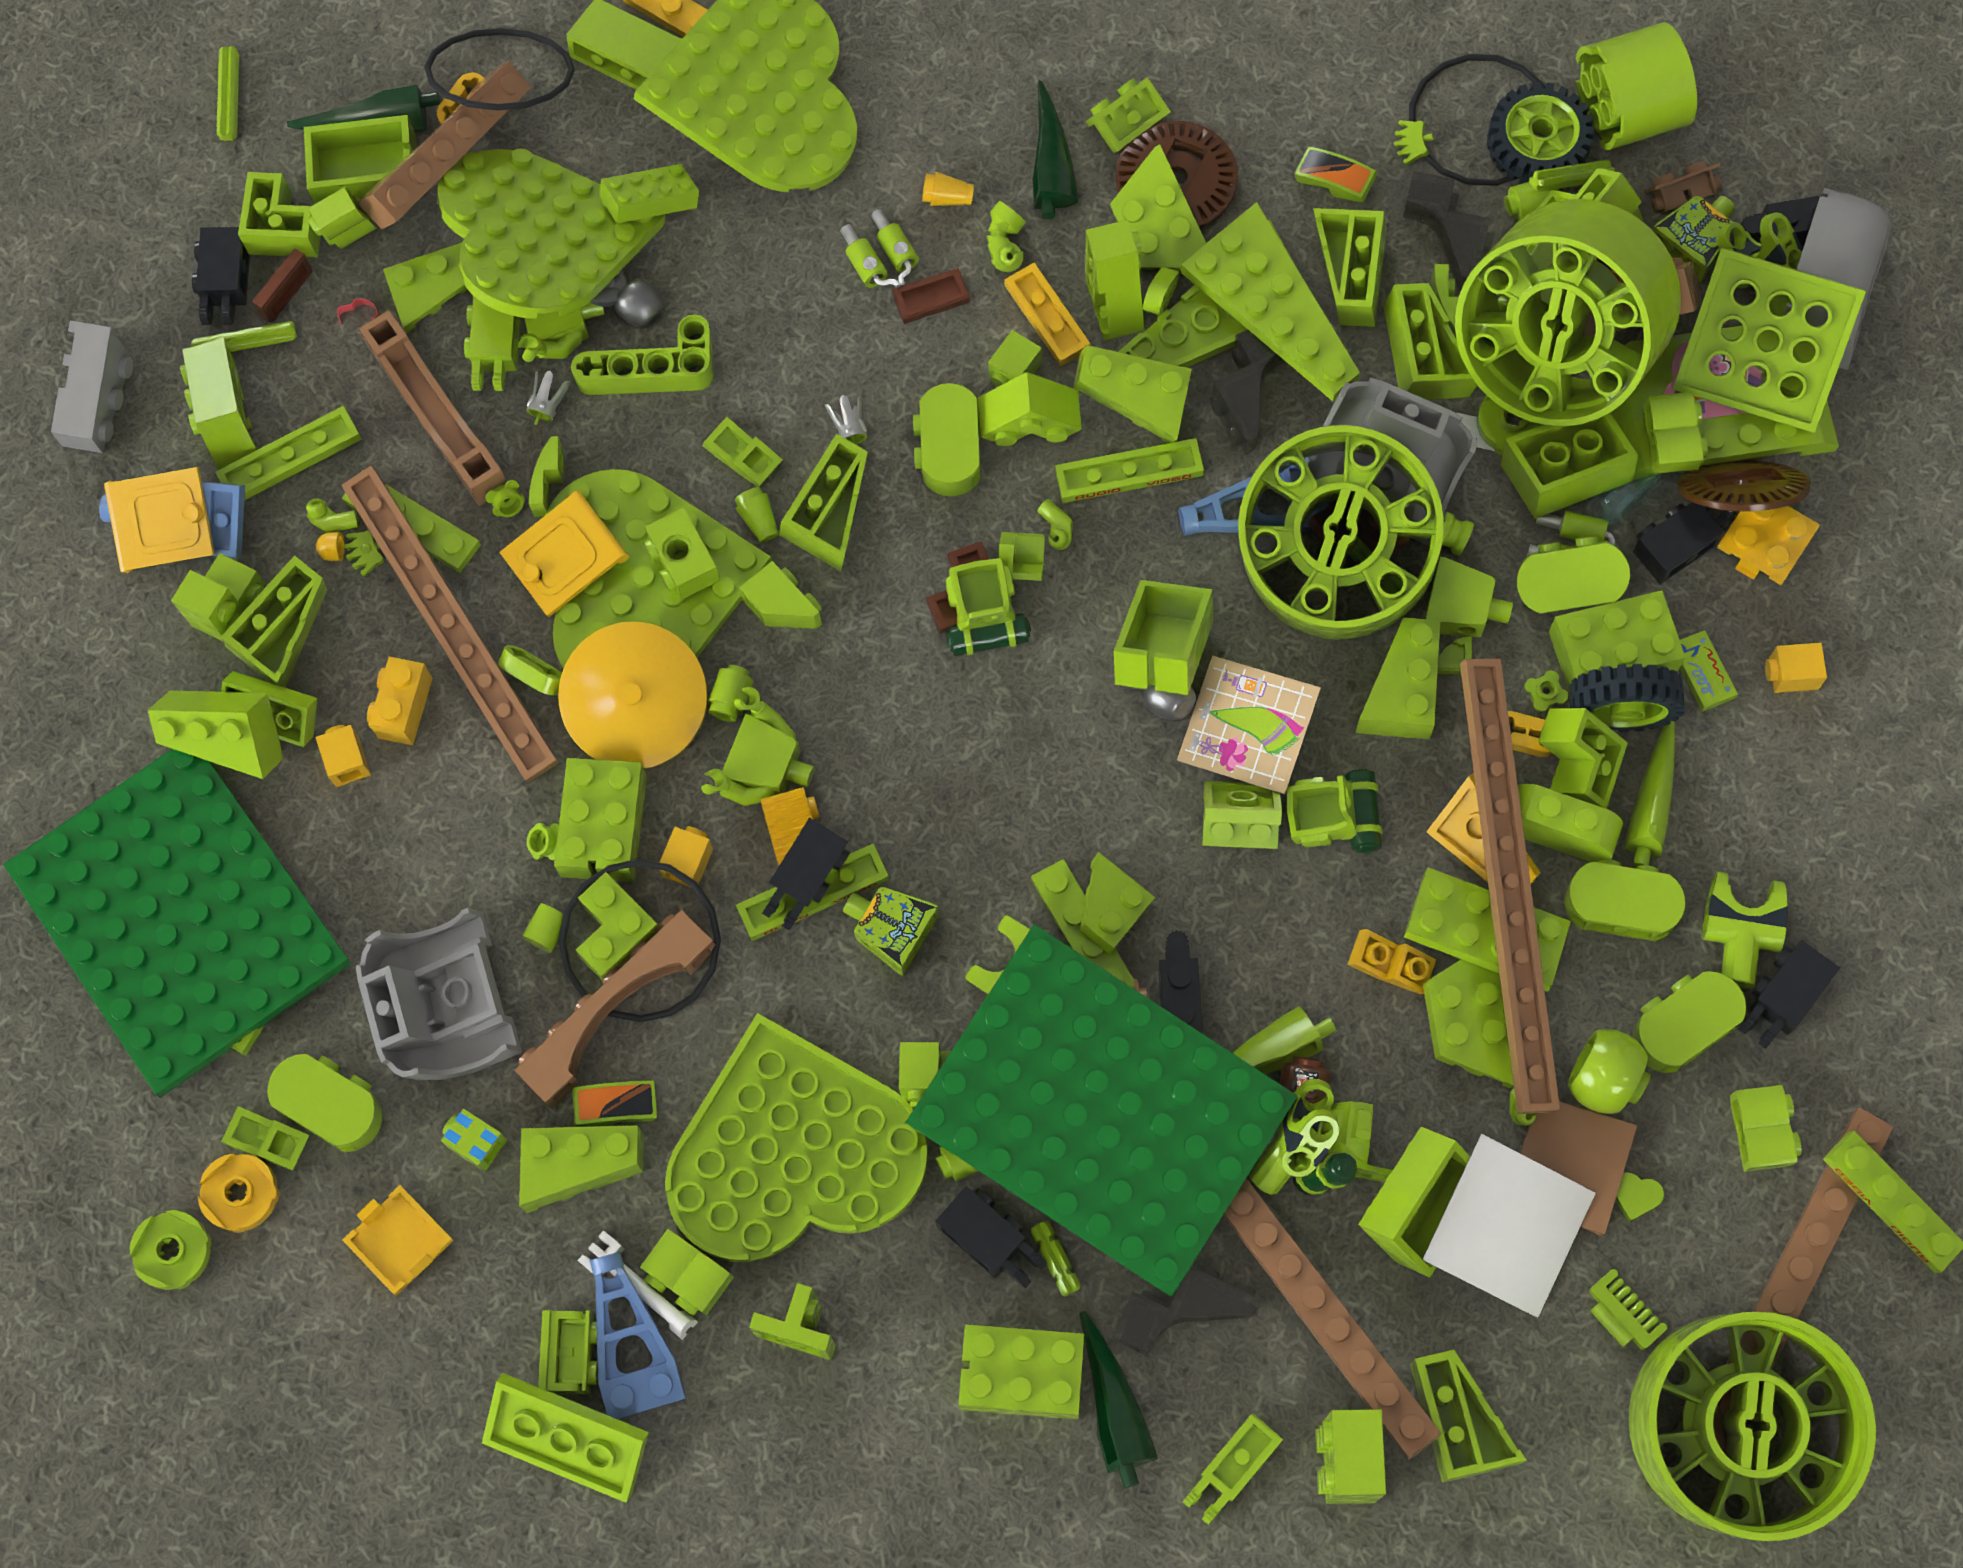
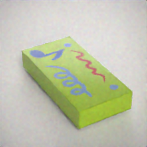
M1704 630L1681 639L1680 643L1686 658L1680 670L1701 711H1706L1736 699L1738 693L1706 631Z

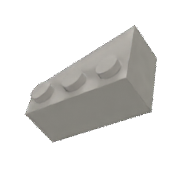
M70 320L68 332L74 333L71 355L64 354L62 365L69 366L66 387H58L51 433L63 447L103 453L106 442H110L113 436L114 426L112 421L115 411L120 410L124 398L122 389L125 379L130 378L132 375L133 360L111 327Z

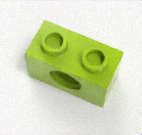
M684 507L644 526L649 538L644 541V545L653 561L660 559L664 570L660 571V575L669 591L676 589L681 600L720 581L717 567ZM677 551L688 552L687 555L680 560H674L671 558V556Z

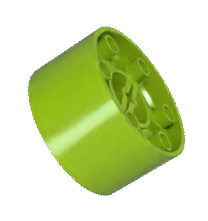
M1570 199L1544 205L1519 220L1476 265L1466 279L1458 298L1455 314L1456 339L1464 365L1478 387L1492 401L1522 419L1543 425L1572 426L1603 417L1615 410L1633 393L1671 341L1677 327L1681 309V290L1677 270L1667 248L1659 237L1640 219L1617 206L1587 199ZM1542 242L1553 243V263L1546 269L1539 270L1524 245ZM1567 251L1574 253L1576 256L1568 257ZM1599 258L1606 263L1624 282L1619 284L1614 274L1603 264L1596 261V259ZM1498 269L1503 270L1506 274L1498 271ZM1553 288L1549 309L1544 313L1541 292L1543 289ZM1497 294H1504L1510 298L1506 312H1500ZM1624 303L1628 304L1633 311H1623ZM1592 311L1596 324V333L1583 337L1587 315ZM1616 327H1643L1644 345L1642 355L1614 340ZM1587 370L1592 379L1571 377V374Z
M1332 425L1312 429L1294 436L1272 451L1257 468L1247 485L1240 506L1238 535L1243 563L1248 579L1258 598L1270 612L1292 628L1308 635L1334 640L1368 636L1386 629L1404 617L1418 603L1431 582L1441 551L1444 533V517L1439 493L1432 477L1421 461L1408 448L1386 434L1351 425ZM1345 451L1344 474L1329 475L1315 480L1305 458L1325 452ZM1358 452L1375 457V461L1369 466H1360L1355 462L1353 456ZM1388 463L1401 472L1417 491L1390 503L1385 494L1374 485V482ZM1291 465L1298 467L1301 475L1296 481L1285 482L1280 478L1279 474ZM1267 487L1291 502L1285 517L1284 527L1252 525L1255 510ZM1337 501L1333 514L1324 523V542L1316 561L1309 555L1302 543L1301 533L1304 523L1315 509L1325 503ZM1352 502L1346 519V535H1343L1341 540H1339L1331 567H1329L1335 549V534L1342 528L1349 504ZM1411 504H1419L1425 509L1426 517L1419 522H1412L1406 518L1404 510ZM1365 508L1372 515L1378 526L1380 535L1378 545L1364 562L1354 567L1343 569L1348 553L1356 546L1357 525L1362 510ZM1263 536H1271L1276 540L1277 547L1272 553L1262 554L1255 547L1257 540ZM1397 537L1430 538L1428 557L1418 578L1389 560L1394 551ZM1292 559L1296 567L1308 579L1289 606L1271 590L1261 574ZM1394 575L1401 580L1402 589L1398 593L1388 594L1382 590L1380 586L1381 580L1386 576ZM1365 582L1380 612L1360 619L1335 621L1337 587H1348ZM1313 591H1320L1327 596L1328 602L1324 608L1313 610L1307 606L1306 597Z
M1770 1312L1723 1314L1706 1317L1679 1328L1666 1337L1648 1356L1635 1380L1629 1405L1630 1439L1634 1455L1645 1479L1656 1494L1675 1512L1687 1520L1713 1531L1757 1541H1781L1809 1534L1834 1520L1849 1506L1862 1488L1870 1471L1876 1444V1422L1871 1396L1864 1379L1850 1357L1830 1337L1817 1328L1786 1315ZM1726 1327L1732 1363L1718 1366L1707 1372L1688 1346L1700 1337ZM1746 1331L1752 1332L1758 1340V1347L1752 1354L1746 1353L1740 1345L1741 1336ZM1783 1335L1800 1346L1817 1364V1366L1792 1385L1770 1369ZM1675 1361L1681 1364L1684 1369V1378L1677 1385L1669 1382L1666 1377ZM1813 1382L1819 1383L1824 1389V1399L1818 1405L1811 1403L1807 1396L1808 1387ZM1732 1388L1730 1409L1726 1412L1723 1419V1427L1727 1434L1726 1453H1724L1715 1437L1713 1418L1719 1400ZM1661 1390L1686 1400L1682 1414L1683 1431L1657 1434V1407ZM1775 1397L1784 1415L1785 1432L1779 1449L1768 1460L1770 1440L1774 1437L1777 1429L1776 1419L1772 1414ZM1838 1414L1839 1441L1834 1461L1806 1449L1810 1438L1809 1417ZM1746 1420L1753 1421V1430L1746 1428ZM1664 1443H1670L1676 1450V1459L1669 1466H1666L1660 1450V1446ZM1698 1464L1708 1474L1720 1480L1709 1513L1688 1499L1676 1484V1481ZM1806 1464H1811L1817 1472L1816 1482L1810 1487L1803 1485L1800 1480V1471ZM1783 1476L1805 1505L1780 1520L1765 1523L1759 1485L1770 1483ZM1736 1494L1742 1501L1743 1509L1737 1517L1731 1518L1727 1515L1724 1505L1729 1496Z

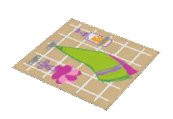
M1212 655L1177 761L1285 794L1321 687Z

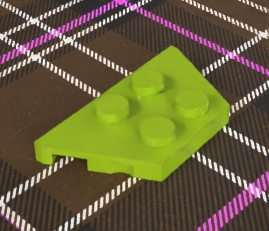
M1159 144L1154 147L1110 203V207L1117 222L1128 219L1131 232L1137 231L1142 245V253H1139L1141 270H1157L1164 266L1175 271H1181V264L1203 247L1206 241Z
M1461 959L1423 984L1435 1059L1451 1066H1461L1466 1072L1481 1077L1485 1075L1500 1081L1504 1087L1514 1088L1500 974Z

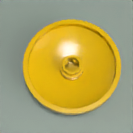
M631 621L603 627L589 635L575 648L564 666L559 683L558 698L564 725L574 742L585 753L595 760L641 762L643 768L647 769L672 760L691 744L698 734L706 715L708 689L703 668L693 651L684 641L660 626Z

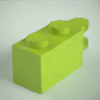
M473 296V305L467 306V324L471 326L470 337H465L464 340L465 358H469L472 363V390L481 391L484 385V371H494L492 377L494 390L503 391L505 388L506 371H517L519 351L517 345L520 339L521 317L508 315L492 309Z

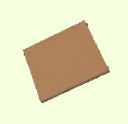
M1559 1101V1111L1537 1113L1536 1120L1533 1124L1529 1125L1521 1154L1595 1192L1596 1194L1580 1228L1594 1232L1596 1235L1605 1236L1637 1125Z

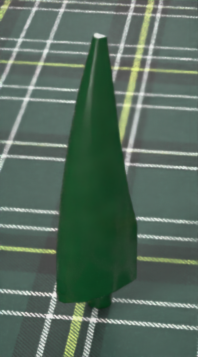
M1038 80L1039 136L1032 178L1033 202L1035 210L1041 209L1043 219H1053L1056 216L1055 208H1066L1077 204V186L1063 127L1043 82Z
M413 85L384 90L364 100L335 110L287 121V126L304 130V127L408 115L414 132L427 130L426 107L438 106L441 101L437 91L422 94L418 86Z
M1082 1311L1079 1315L1092 1372L1097 1412V1436L1107 1472L1119 1471L1123 1488L1139 1485L1135 1466L1157 1460V1453L1137 1400L1119 1363L1086 1311Z

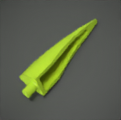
M1674 721L1664 726L1658 737L1630 818L1624 849L1635 852L1633 867L1635 868L1640 865L1649 866L1650 856L1660 858L1663 851L1673 788L1675 762Z
M1298 1006L1248 1039L1233 1054L1266 1075L1281 1070L1285 1063L1293 1061V1056L1310 1058L1323 1051L1321 1039L1337 1030L1330 1018L1313 1025L1304 1010Z

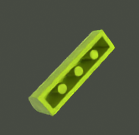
M593 0L566 34L568 52L571 58L634 89H637L681 41V38L603 0Z

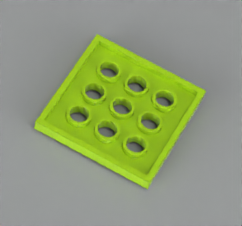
M1721 248L1673 390L1683 393L1692 392L1693 396L1815 433L1866 290ZM1741 284L1753 286L1756 291L1754 301L1746 305L1738 303L1734 298L1736 287ZM1783 294L1791 299L1792 308L1787 314L1776 315L1771 311L1769 304L1774 296ZM1815 305L1823 306L1828 312L1827 321L1820 326L1810 325L1805 317L1807 310ZM1730 319L1740 321L1744 328L1743 334L1735 340L1724 337L1721 330L1724 322ZM1765 330L1776 332L1780 339L1778 346L1769 351L1761 349L1757 343V337L1761 332ZM1800 341H1809L1815 347V355L1808 361H1799L1793 355L1794 346ZM1722 354L1730 359L1731 368L1727 373L1718 375L1711 371L1709 362L1715 355ZM1753 365L1763 367L1767 372L1765 382L1757 386L1749 384L1745 379V372L1749 367ZM1795 376L1802 381L1803 388L1798 395L1787 396L1781 391V382L1786 377Z

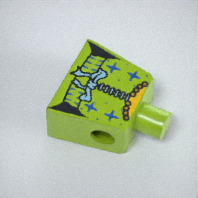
M1694 196L1659 221L1652 231L1665 245L1671 258H1682V261L1685 263L1693 261L1697 281L1701 283L1719 256L1718 234L1723 225L1733 223L1728 217L1735 211V206L1725 196H1719L1712 205L1702 197Z
M880 887L872 901L853 892L843 909L844 913L859 921L854 930L856 940L902 976L905 975L939 917L938 906L886 887Z

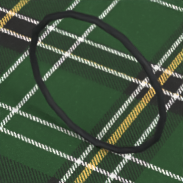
M506 28L473 30L449 38L431 51L424 66L429 85L444 98L467 107L496 111L528 108L552 100L569 86L575 71L570 54L554 40L530 31ZM509 35L530 38L551 46L564 57L568 71L563 83L548 94L524 102L494 104L470 101L447 92L434 80L431 67L436 56L452 44L473 37Z
M1467 54L1442 62L1421 79L1409 103V121L1415 122L1416 103L1425 85L1443 69L1469 60L1501 63L1521 71L1533 83L1540 82L1541 89H1545L1546 86L1525 66L1499 55ZM1429 154L1423 157L1440 174L1467 185L1497 186L1512 181L1507 176L1496 180L1469 179L1443 168Z
M636 859L609 865L580 885L564 910L559 946L565 974L583 998L588 993L571 970L566 946L570 916L579 901L578 897L605 872L609 874L610 872L618 871V869L637 866L668 871L691 886L709 913L715 944L711 953L709 969L694 992L668 1010L644 1015L612 1010L608 1014L609 1017L645 1022L672 1016L699 997L716 970L721 936L715 908L696 881L670 864Z

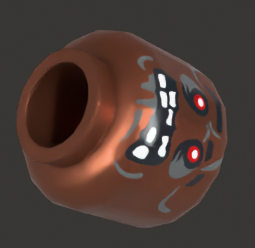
M1293 1056L1292 1062L1285 1063L1282 1066L1279 1084L1294 1093L1303 1082L1310 1079H1320L1330 1085L1332 1074L1329 1069L1323 1067L1324 1061ZM1319 1089L1312 1090L1306 1094L1305 1100L1314 1104L1323 1100L1327 1094Z

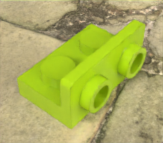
M1148 77L1138 83L1132 78L1117 89L1120 96L1110 102L1108 98H1105L1090 109L1093 116L1087 119L1085 123L1088 127L1095 125L1113 153L1118 152L1171 112Z

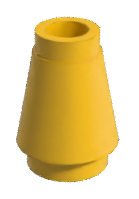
M937 171L934 174L926 173L922 201L929 202L930 206L971 205L974 184H969Z

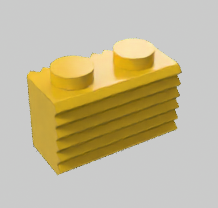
M804 787L760 799L778 866L809 817L811 819L820 818L814 796L806 798Z

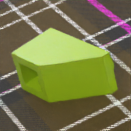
M773 561L739 587L742 601L765 626L817 629L822 625L819 613L822 608L817 600L810 593L803 595L796 587L798 581L786 567L780 570Z

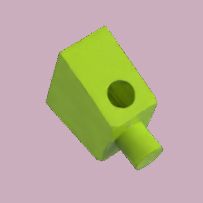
M1440 556L1425 619L1441 620V635L1481 637L1487 619L1508 624L1513 602L1492 598L1496 582L1493 576Z

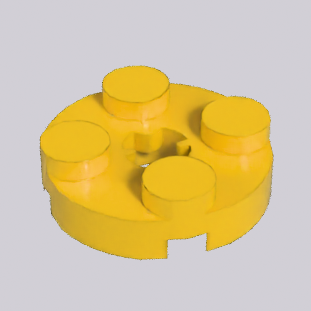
M228 1154L212 1162L202 1174L199 1183L201 1188L198 1202L203 1215L211 1223L221 1229L240 1233L262 1224L274 1210L280 1194L276 1176L265 1162L249 1154ZM234 1184L240 1187L245 1184L247 1186L246 1196L241 1201L236 1199L231 1202L229 1199V1195L233 1194L229 1190Z

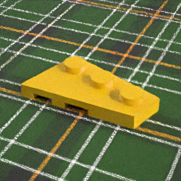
M1472 773L1427 830V833L1488 882L1474 773ZM1526 852L1530 884L1532 885L1541 872Z

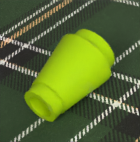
M760 487L749 489L735 498L737 504L736 512L755 537L758 538L760 544L766 543L779 535L768 494L763 493Z

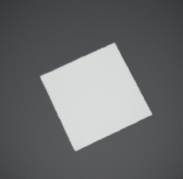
M1481 1134L1423 1260L1538 1318L1596 1193Z

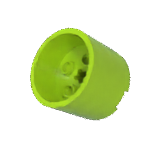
M1661 22L1585 45L1578 49L1575 59L1578 64L1581 63L1580 79L1576 80L1575 84L1577 95L1580 97L1579 104L1585 102L1589 108L1587 115L1592 114V127H1594L1602 139L1600 140V147L1602 149H1615L1680 129L1693 123L1697 111V88L1694 71L1680 35L1669 23Z

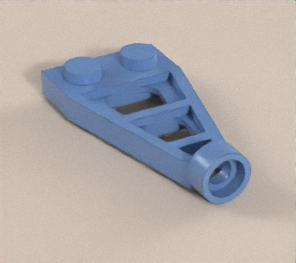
M1291 465L1279 476L1285 482H1294L1300 477L1301 471L1298 467ZM1252 476L1195 502L1194 505L1179 507L1178 513L1183 535L1187 536L1201 532L1238 533L1239 519H1225L1221 505L1237 498H1243ZM1328 503L1321 505L1309 515L1304 523L1302 533L1313 531L1308 522L1313 515L1329 507ZM1257 505L1252 525L1284 527L1286 514L1265 515L1259 511ZM1198 513L1203 515L1202 521L1198 520Z
M217 482L202 483L215 555L212 556H218L221 553L229 558L242 557L245 485ZM105 493L100 501L99 513L103 522L111 523Z
M620 1251L589 1260L596 1284L598 1384L607 1415L619 1419L685 1399L686 1394L676 1358L624 1269ZM615 1269L617 1271L616 1276L612 1279H607L603 1276L605 1272ZM625 1297L629 1300L634 1311L636 1324L617 1331L611 1327L608 1305L612 1299ZM631 1335L639 1336L644 1340L652 1354V1362L647 1368L630 1373H622L616 1365V1346L624 1337Z

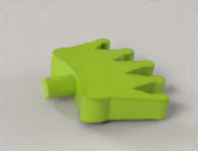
M1400 120L1398 122L1402 128H1406L1395 131L1396 137H1402V139L1395 141L1394 146L1396 148H1403L1397 152L1399 157L1409 156L1403 160L1406 166L1429 154L1426 142L1434 140L1433 133L1425 135L1426 125L1423 121Z
M369 530L346 534L348 540L355 539L351 543L345 544L347 551L354 550L346 555V559L348 561L358 559L356 563L352 564V567L355 570L365 567L360 572L362 576L365 577L375 567L384 562V558L378 552V549L381 548L377 542L375 543L374 537Z

